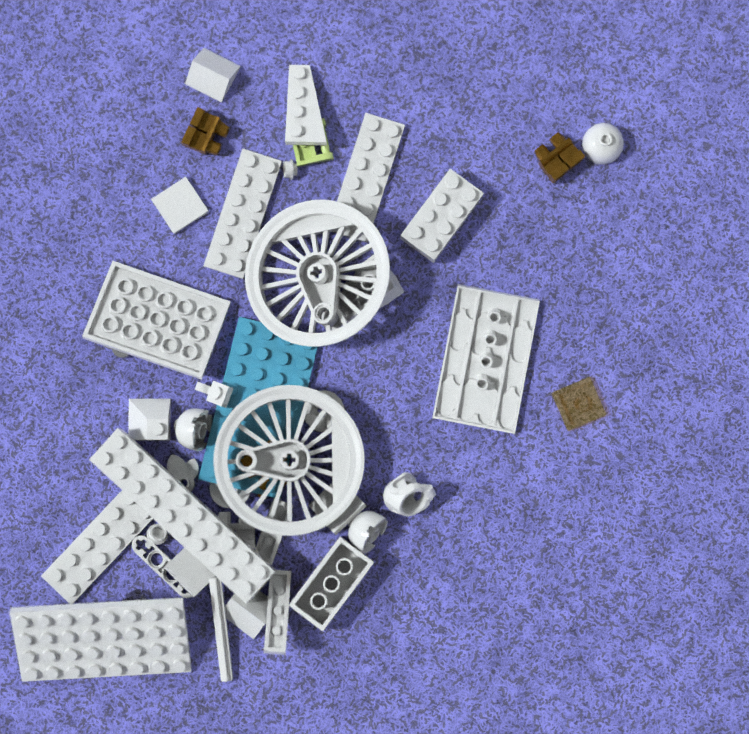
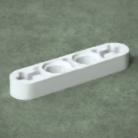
M140 535L135 537L132 541L134 552L183 598L192 597L188 592L185 594L182 592L184 588L181 584H178L177 587L174 585V583L178 582L176 579H168L166 575L167 570L164 567L171 559L157 545L152 544L147 539V536ZM138 540H146L145 546L149 550L152 546L155 548V550L148 554L147 558L144 556L147 553L144 549H137ZM155 553H159L163 557L162 563L158 566L151 562V557Z

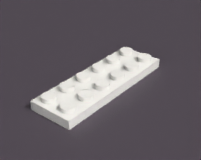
M365 113L337 202L355 208L374 224L405 125ZM357 226L346 228L343 236L351 238L359 228ZM364 234L358 239L368 243V239Z
M242 148L204 267L244 279L247 257L253 241L260 231L282 161Z
M122 490L41 577L69 604H73L153 518Z

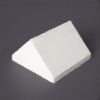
M203 48L192 60L185 84L222 103L241 66Z
M259 591L246 604L234 594L225 606L226 619L254 639L266 623L268 596Z

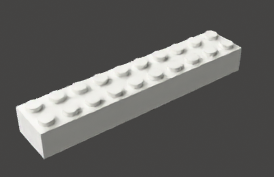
M117 428L89 459L244 603H249L277 572L271 564L226 525L224 521L123 429Z

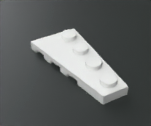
M289 65L286 145H327L310 65Z

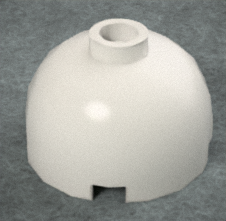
M595 124L587 130L583 137V152L588 160L595 164H610L618 159L623 151L624 140L622 133L612 124Z
M189 409L184 411L175 421L174 430L177 440L185 448L202 451L207 446V443H204L207 430L210 432L213 422L212 415L208 414V410Z
M364 511L358 514L348 523V538L351 545L363 554L370 552L375 547L371 543L377 539L379 533L382 536L387 528L388 521L386 518L374 511Z

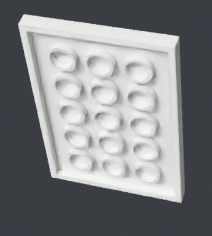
M112 261L82 337L88 341L202 380L231 301Z

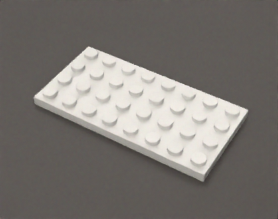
M183 598L11 607L10 609L22 682L191 672L192 670Z

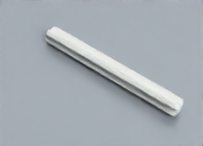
M212 577L209 579L220 678L221 681L228 682L233 680L223 587L221 580L217 577Z

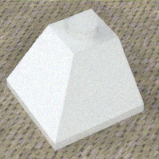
M129 399L128 435L135 441L171 440V399Z

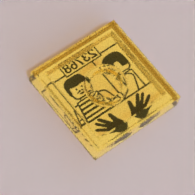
M590 376L551 393L567 431L606 415Z

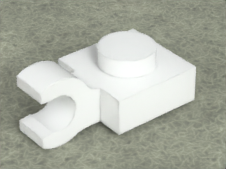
M213 381L211 386L197 382L195 390L208 394L206 401L227 408L234 389L216 381Z

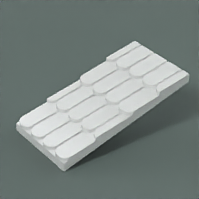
M458 284L432 418L515 434L540 303L539 299Z

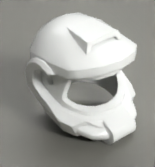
M404 472L390 481L383 493L384 503L387 508L394 513L407 517L414 516L426 509L436 496V492L431 484L417 483L416 478L409 472ZM415 492H421V497L418 501L414 499Z

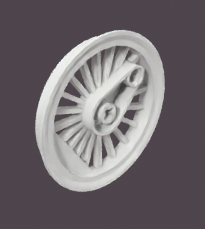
M332 200L301 202L275 215L264 225L253 241L245 268L247 296L254 313L261 323L281 339L308 347L336 344L362 330L380 309L386 296L390 279L389 255L384 239L378 229L360 211L344 203ZM357 226L359 229L334 255L346 228ZM338 230L327 253L329 233ZM323 234L321 251L319 252L317 235ZM363 234L367 237L369 244L339 260ZM311 236L312 253L304 240L305 237ZM298 239L306 255H301L288 241ZM283 243L300 259V262L291 260L270 249L273 244ZM373 249L376 260L342 267ZM269 254L297 267V269L264 267V264ZM376 266V278L341 275L342 273ZM263 272L296 275V278L263 284ZM341 280L375 285L370 296L342 283ZM299 283L267 302L265 290ZM340 288L368 300L362 311L340 292ZM302 290L277 317L274 315L270 307ZM305 297L292 327L290 328L283 324V319ZM340 298L358 314L349 323L339 307ZM309 306L311 317L308 333L298 331L297 329ZM329 310V317L322 320V313ZM339 316L343 326L332 330L331 326L337 322ZM316 322L325 326L326 332L315 333Z
M281 385L258 391L233 409L219 431L215 443L213 462L219 490L228 506L237 516L261 531L276 535L294 536L319 530L344 513L359 490L363 478L365 458L360 433L350 415L340 404L315 389L298 385ZM286 400V439L283 438L272 402ZM291 400L305 402L294 439H291ZM267 404L280 441L274 438L255 412L256 409ZM309 404L320 408L322 411L299 442V434ZM327 413L331 417V427L305 446L304 443ZM251 414L272 443L268 444L244 427L241 422ZM238 428L260 443L261 446L251 447L231 441ZM331 433L332 444L310 452L308 451V449ZM229 445L243 449V451L238 453L236 459H227ZM332 449V458H310V456ZM287 455H291V459H295L291 466H287V462H283ZM243 456H250L253 462L249 467L241 465L240 460ZM310 463H332V471L312 466ZM228 464H236L238 469L245 473L230 478ZM308 470L331 476L332 488L309 473ZM254 475L263 477L240 495L236 493L232 485L234 482ZM304 475L332 494L333 504L329 508L325 506L304 478ZM269 478L273 479L252 509L242 501L244 497ZM299 479L323 510L322 513L312 518L301 491ZM279 480L280 484L269 518L256 513ZM287 482V522L273 520L284 483ZM291 482L295 484L306 520L292 522Z

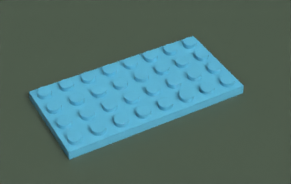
M239 317L222 384L234 389L227 408L219 405L216 406L199 480L217 484L213 462L215 443L224 421L233 409L252 394L270 387L281 385L308 387L318 347L290 343L273 334L261 322ZM286 400L272 402L283 438L286 439ZM291 400V439H294L303 410L304 402ZM267 404L256 409L255 412L274 438L280 441ZM251 414L241 422L244 427L264 441L270 440ZM238 428L231 441L251 447L261 446L260 443ZM229 445L227 459H236L238 453L243 451V449ZM287 455V460L284 461L287 462V466L289 465L291 455ZM228 464L230 478L245 473L240 471L236 464ZM256 475L250 479L248 477L234 482L232 485L236 489L245 491L262 476ZM269 478V481L266 483V489L273 479ZM279 480L267 496L276 497L280 484ZM259 487L252 491V493L261 495L265 492V490Z

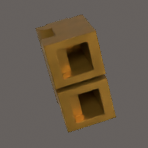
M197 107L190 122L191 126H188L181 143L184 147L206 155L209 153L218 156L222 145L213 141L216 134L226 138L230 127L221 122L220 117L213 116L204 109Z
M559 132L549 139L555 147L554 150L549 152L543 144L534 151L539 160L538 165L552 183H555L585 158V155L574 146L571 139H565Z

